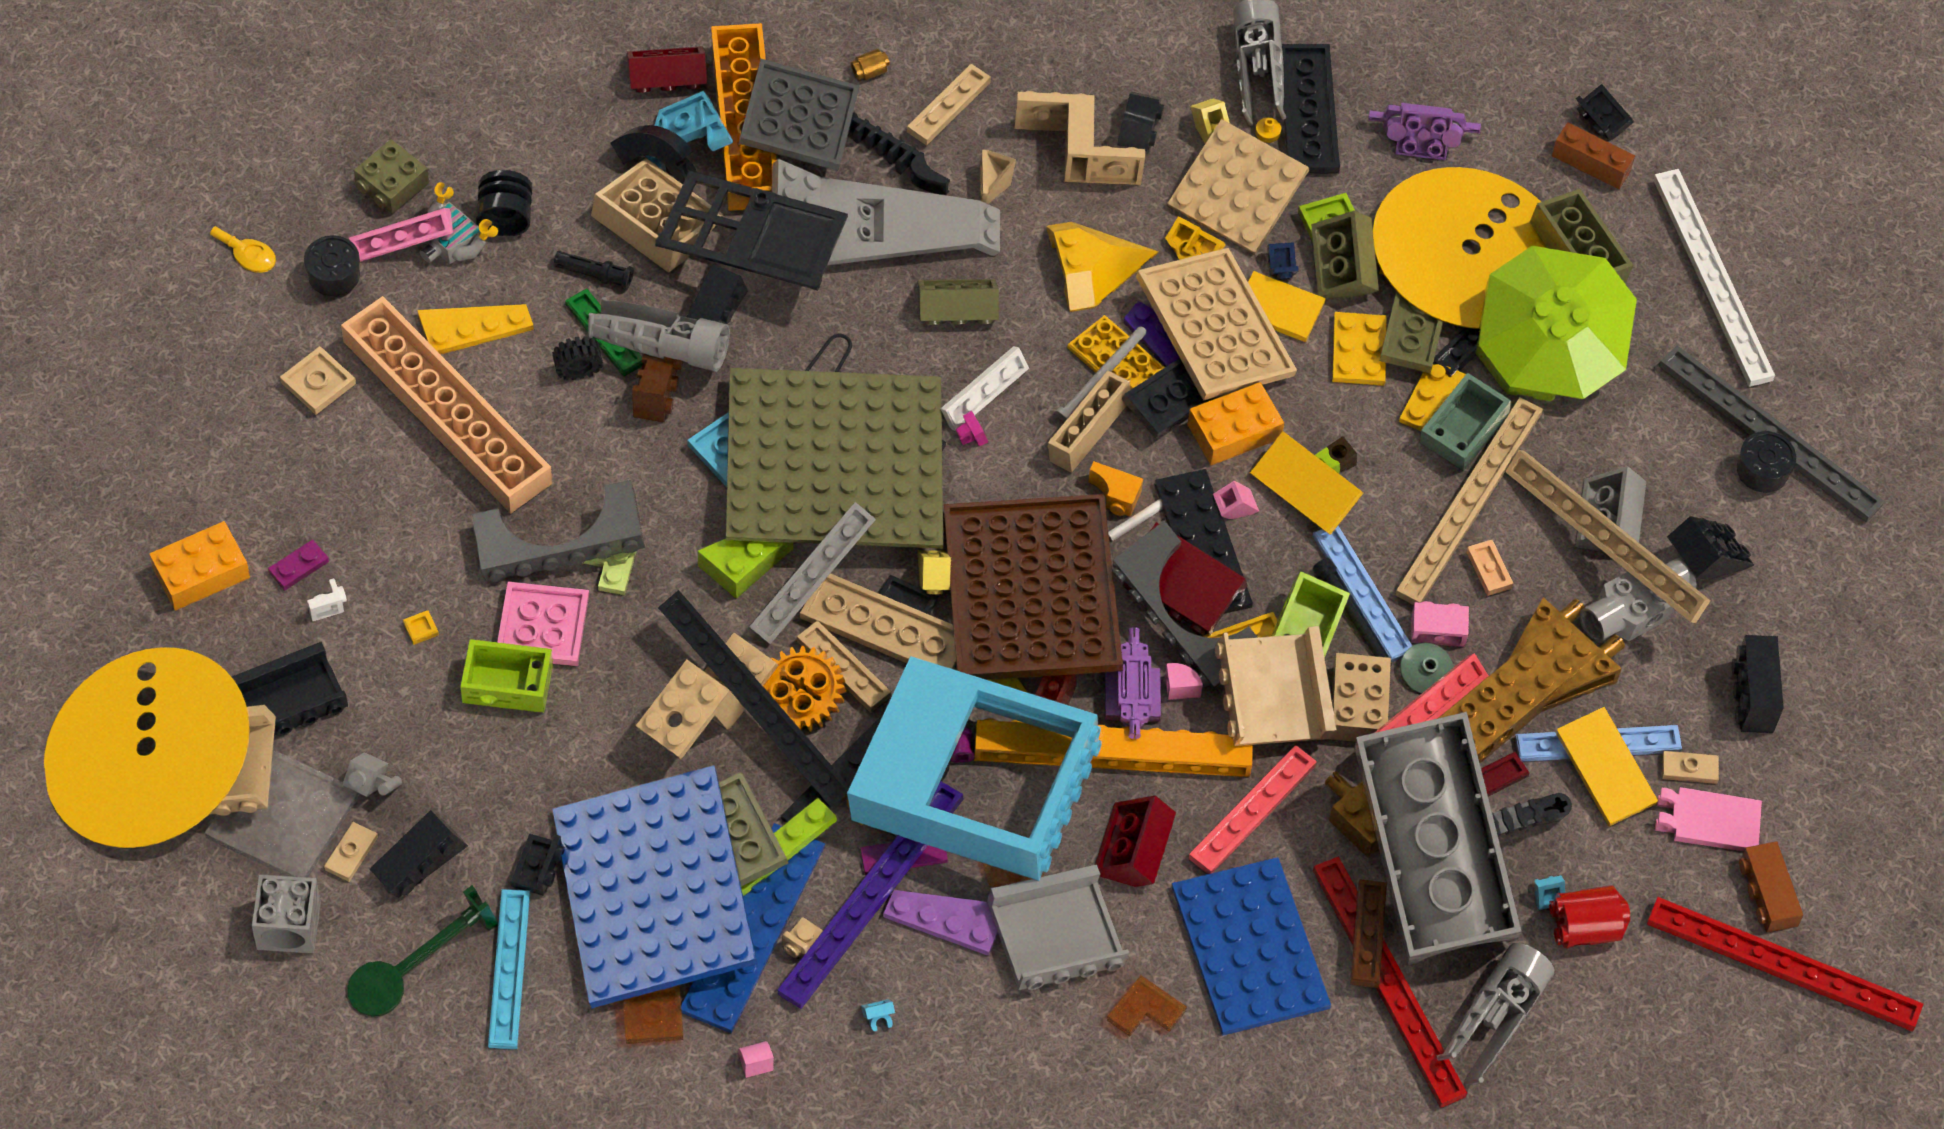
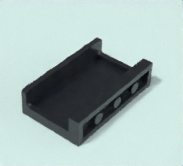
M322 642L232 676L242 692L247 707L265 705L276 716L274 736L286 735L293 728L302 724L305 726L312 725L318 718L328 714L337 715L345 707H348L347 695L344 690L342 691L327 660L326 650Z

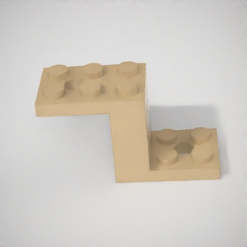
M1033 91L1018 92L1015 129L1065 131L1064 182L1141 185L1145 149H1137L1135 147L1112 148L1110 146L1094 147V95L1082 93L1061 94L1058 92L1036 93Z
M733 633L726 642V645L762 686L778 667L775 661L736 633ZM686 659L636 726L675 756L682 759L712 719L729 730L744 712L745 708L709 666L703 671ZM673 714L682 715V722L677 727H671L668 723L669 718Z

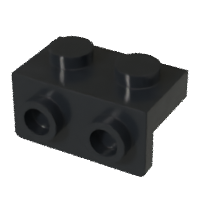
M1602 84L1584 99L1580 95L1575 98L1579 104V107L1576 109L1585 120L1589 117L1594 122L1592 128L1600 137L1605 135L1611 141L1634 123L1630 115Z
M529 834L512 877L511 887L528 890L544 896L547 886L551 887L556 874V871H554L556 862L561 863V855L565 851V847L561 846V836L555 834L554 839L551 840Z

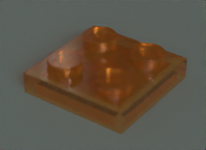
M680 985L623 1000L626 1044L683 1040Z

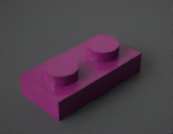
M312 539L269 567L268 571L285 591L327 564L329 558Z

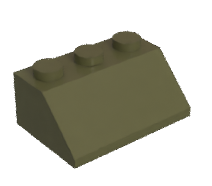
M1354 210L1311 224L1318 296L1323 298L1360 297L1379 291L1371 217Z
M996 279L918 280L920 321H925V324L938 325L941 324V321H951L952 324L960 325L966 324L967 320H977L979 324H991L993 320H999V288Z

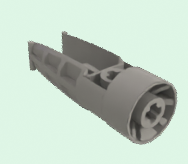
M1243 0L1233 10L1236 59L1243 115L1248 126H1252L1253 110L1248 62L1253 61V74H1259L1260 77H1263L1265 73H1268L1267 58H1271L1275 105L1281 118L1286 119L1283 110L1284 69L1279 7L1272 0Z
M602 297L601 314L589 313L587 337H595L602 341L658 358L668 357L685 361L691 366L717 372L726 357L730 329L727 324L703 318L699 320L679 316L677 312L628 302L607 300L606 297Z
M1512 943L1478 992V996L1470 1009L1464 1014V1019L1457 1031L1452 1035V1039L1444 1054L1437 1056L1438 1060L1455 1058L1482 1020L1486 1027L1496 1030L1464 1080L1465 1085L1482 1083L1484 1081L1482 1078L1483 1074L1495 1062L1505 1045L1510 1042L1512 1035L1519 1025L1524 1022L1526 1016L1553 977L1555 969L1552 963L1542 953L1528 945Z

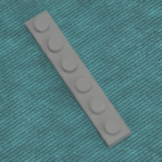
M854 502L749 627L771 644L876 519Z

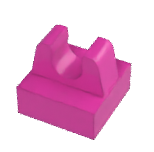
M970 411L963 415L966 423L955 430L962 444L965 445L975 440L978 446L988 443L986 435L974 413Z

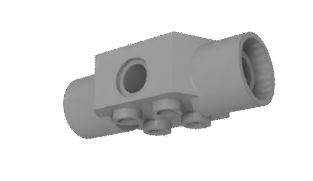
M1676 558L1666 563L1668 567L1696 588L1695 575L1685 561ZM1626 572L1604 584L1597 601L1580 611V621L1586 634L1595 642H1602L1614 634L1627 641H1631L1671 619L1675 609L1631 573Z

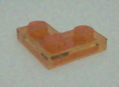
M1140 975L1107 1016V1021L1129 1037L1146 1016L1170 1032L1186 1012L1187 1006Z

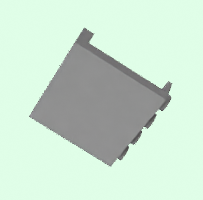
M1097 864L1044 876L1039 881L1030 879L991 888L987 903L1018 990L1026 988L1028 990H1035L1044 984L1052 982L1061 984L1073 977L1081 976L1086 978L1103 970L1116 971L1125 965L1129 950H1122L1097 883L1100 876Z

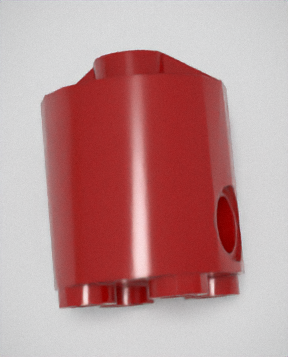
M1613 885L1581 889L1580 891L1569 893H1556L1555 899L1549 901L1550 915L1552 918L1555 917L1558 927L1554 929L1556 945H1563L1566 949L1577 945H1595L1621 941L1630 922L1628 902Z

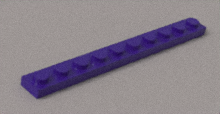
M940 781L929 806L953 814L964 800L963 794ZM899 835L895 838L777 991L780 997L800 1009L803 1008L928 845Z

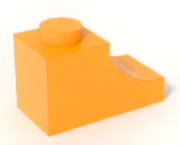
M1093 461L1089 471L1088 482L1103 492L1107 499L1106 508L1110 509L1113 514L1131 517L1142 492L1143 479Z

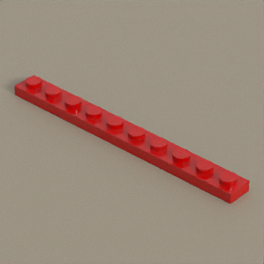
M1338 856L1315 865L1313 873L1353 945L1357 889ZM1383 938L1380 984L1376 988L1440 1108L1466 1098L1467 1091L1450 1060L1437 1059V1056L1444 1054L1445 1051Z
M1657 897L1647 922L1649 926L1912 1032L1916 1027L1924 1003L1660 897Z

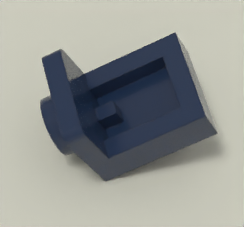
M1294 242L1267 245L1270 276L1277 275V280L1292 279V274L1299 272V268L1296 266Z

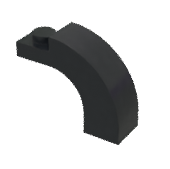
M654 125L638 126L610 142L623 165L638 156L649 155L662 161L673 178L681 184L684 183L689 171L697 173L695 166L687 159V156L694 151L679 135L666 128Z

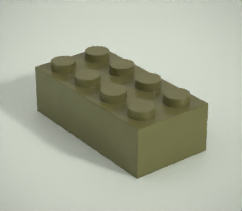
M1581 189L1537 203L1530 223L1547 248L1606 258L1626 284L1634 265Z

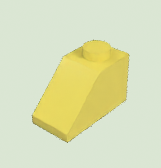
M1213 98L1190 106L1195 127L1205 144L1221 119L1230 123L1223 101Z
M918 550L920 587L923 590H927V594H943V590H950L951 557L944 550Z

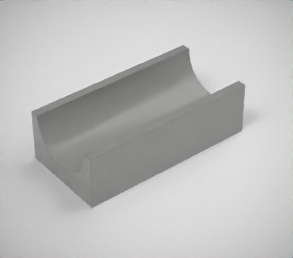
M1467 712L1356 737L1355 752L1407 965L1416 964L1428 957L1467 946L1505 941L1507 943L1517 941L1521 934V927Z

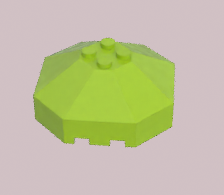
M1531 246L1489 275L1476 355L1506 394L1515 396L1518 394L1533 397V399L1545 401L1554 400L1556 395L1585 399L1626 371L1637 299L1606 258Z

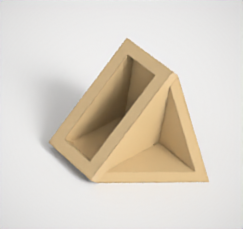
M982 150L980 159V201L989 204L1011 186L1016 159L989 150Z

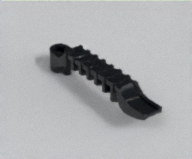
M853 112L848 135L853 132L854 142L859 144L865 138V147L871 150L877 145L876 152L881 157L888 151L886 156L887 162L891 165L896 162L895 170L900 175L911 165L912 172L910 178L915 186L934 194L947 195L949 193L948 184L950 179L930 169L925 161L924 153L917 151L913 145L905 144L904 140L896 139L892 133L882 131L878 125L876 127L871 125L869 120H862Z
M1555 793L1542 798L1530 799L1522 804L1517 803L1509 808H1501L1499 811L1492 812L1498 837L1504 833L1509 835L1514 830L1522 831L1530 825L1536 827L1559 822L1570 813L1572 802L1567 795ZM1553 804H1554V806H1560V808H1561L1560 811H1559L1558 809H1555V810L1551 809V810L1546 811V810H1547L1548 808H1550Z

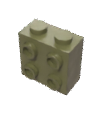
M392 139L354 169L357 189L363 194L367 193L380 208H386L392 214L429 184L428 168Z

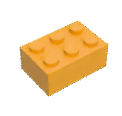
M1259 382L1190 408L1187 425L1209 464L1214 465L1274 442L1283 432L1284 421L1262 383Z
M225 521L149 553L153 571L175 611L250 578L247 561Z

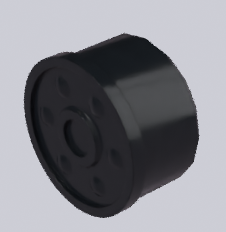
M330 235L321 237L308 246L304 254V265L308 273L309 283L315 291L322 295L339 296L351 291L358 284L360 278V256L353 242L341 236Z
M1770 431L1756 432L1746 438L1742 444L1737 462L1739 478L1747 487L1754 491L1763 493L1777 491L1785 485L1790 473L1794 469L1796 451L1791 442L1778 433Z

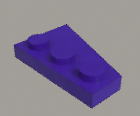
M1137 301L1124 317L1123 323L1132 333L1138 327H1144L1146 335L1140 342L1148 347L1159 363L1161 362L1167 367L1180 357L1154 309Z

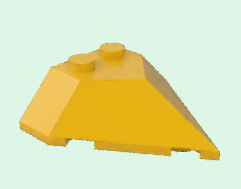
M1074 222L1046 226L1051 246L1056 248L1065 279L1064 293L1070 312L1097 307L1106 296L1119 288L1141 269L1143 264L1159 252Z

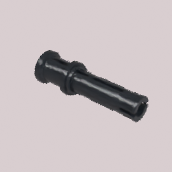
M559 250L554 258V267L599 278L604 284L610 282L621 285L626 290H628L634 276L633 267L624 268L613 265L612 261L597 262Z

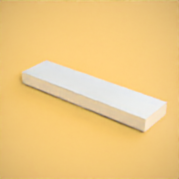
M1013 346L941 408L952 430L955 431L966 423L963 415L970 411L976 415L1029 369L1020 348Z

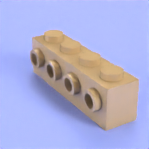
M1110 371L1103 375L1048 442L1050 462L1071 473L1127 406L1122 397L1130 391V381Z

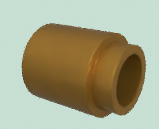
M877 48L855 57V60L850 62L857 81L861 79L866 81L886 73L890 62L887 54Z

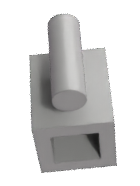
M364 752L350 760L342 785L367 797L376 790H378L379 794L386 795L402 784V780L399 776L392 778L386 776L385 773L389 763Z

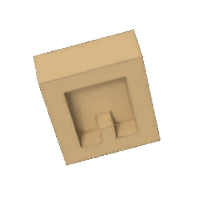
M802 917L790 932L785 931L782 935L783 948L790 956L803 958L823 930Z

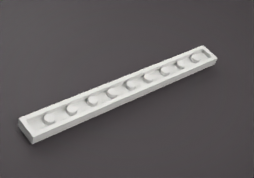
M1679 169L1655 174L1653 181L1748 386L1751 387L1773 381L1775 374Z

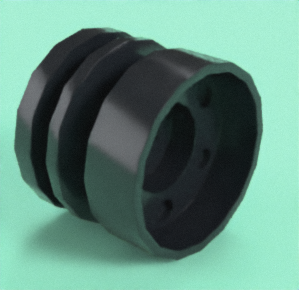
M496 170L483 175L478 182L476 224L479 226L480 222L484 219L492 221L491 226H495L498 229L496 236H518L526 232L530 227L533 191L532 182L528 177L511 170Z

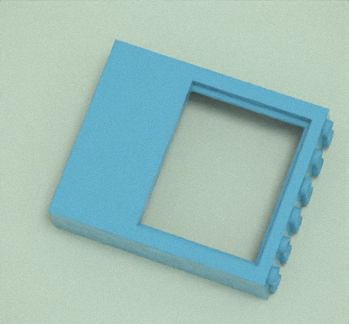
M910 656L847 792L851 820L1039 881L1043 871L1047 872L1052 861V856L1050 855L1053 848L1057 849L1062 838L1060 831L1063 825L1067 826L1071 819L1072 810L1070 808L1073 802H1078L1082 792V786L1080 785L1083 779H1088L1092 769V763L1090 762L1093 756L1097 757L1102 745V741L1099 740L1101 727L1098 726L1097 714ZM974 707L1072 738L1029 838L929 806Z

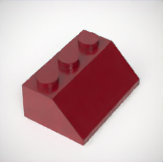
M702 46L627 51L630 88L636 89L638 93L650 92L651 88L661 87L662 91L676 90V86L686 85L687 89L702 88L701 84H707L705 52Z
M1156 795L1115 802L1095 863L1100 872L1099 877L1134 887L1154 884L1176 812Z

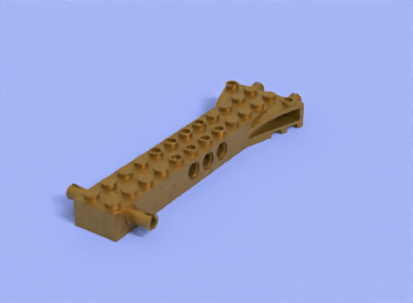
M1543 597L1509 660L1439 717L1442 718L1467 712L1479 763L1483 762L1541 712L1572 701L1573 698L1582 694L1593 693L1595 689L1617 683L1622 668L1611 658L1620 650H1623L1625 644L1622 639L1616 642L1615 640L1619 636L1614 634L1598 647L1572 623L1580 616V611L1585 608L1583 603L1576 606L1580 602L1578 599H1573L1570 604L1559 612ZM1335 771L1324 783L1341 798L1332 806L1329 821L1365 856L1369 857L1379 849L1363 781L1357 786L1352 787Z

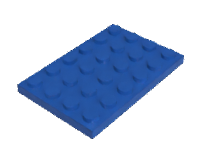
M1278 857L1172 883L1171 888L1222 1036L1330 1009L1329 997Z

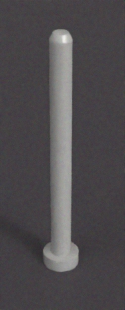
M1142 326L1138 327L1064 408L1060 406L1055 411L1056 416L1065 422L1107 371L1112 372L1146 335V329Z

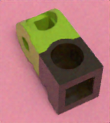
M1344 436L1315 454L1316 457L1337 473L1345 469L1349 470L1357 465V453Z

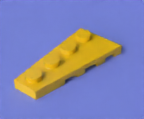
M526 304L417 310L426 340L440 355L534 330Z

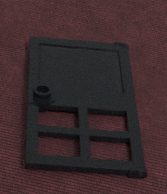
M689 171L665 226L655 241V246L818 291L822 283L824 271L848 218V213ZM696 183L719 189L709 213L686 207ZM727 192L750 198L740 222L717 216ZM681 216L704 221L694 245L671 239ZM713 224L736 230L726 254L703 248Z

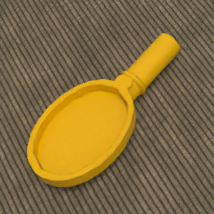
M216 226L212 228L210 235L227 244L228 247H232L235 260L243 268L252 272L263 273L275 266V254L266 244L253 239L239 240Z

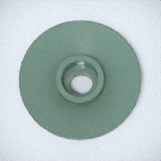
M1432 643L1413 645L1404 653L1400 663V672L1404 682L1410 689L1419 694H1422L1454 668L1447 652ZM1425 663H1431L1434 666V669H1428Z

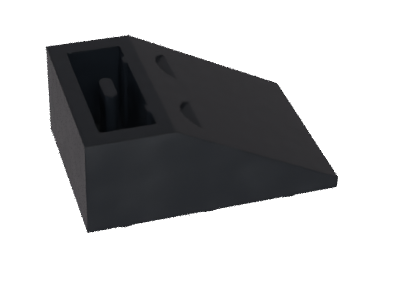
M1690 516L1667 536L1696 578L1711 580L1754 566L1749 558L1751 556L1750 552L1744 545L1737 542L1734 538L1736 536L1735 531L1726 523L1722 524Z

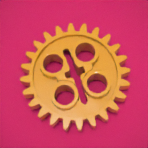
M801 646L799 653H796L794 648L791 647L790 655L788 656L781 651V659L779 661L771 658L778 664V667L763 687L801 731L803 726H807L811 732L814 723L822 728L823 718L832 721L829 713L831 711L839 713L836 703H844V699L840 694L846 693L845 686L842 685L846 681L844 676L840 674L842 672L840 666L835 665L836 662L833 657L827 659L825 651H822L817 656L815 647H812L809 653L806 652L804 646ZM803 669L799 675H792L794 670ZM782 678H786V679H788L790 682H787V681H784V680H781V679H782ZM817 682H826L825 685L820 688L814 687ZM788 691L786 696L776 697L779 692ZM812 696L819 698L821 700L817 701ZM803 704H811L808 709L799 710Z

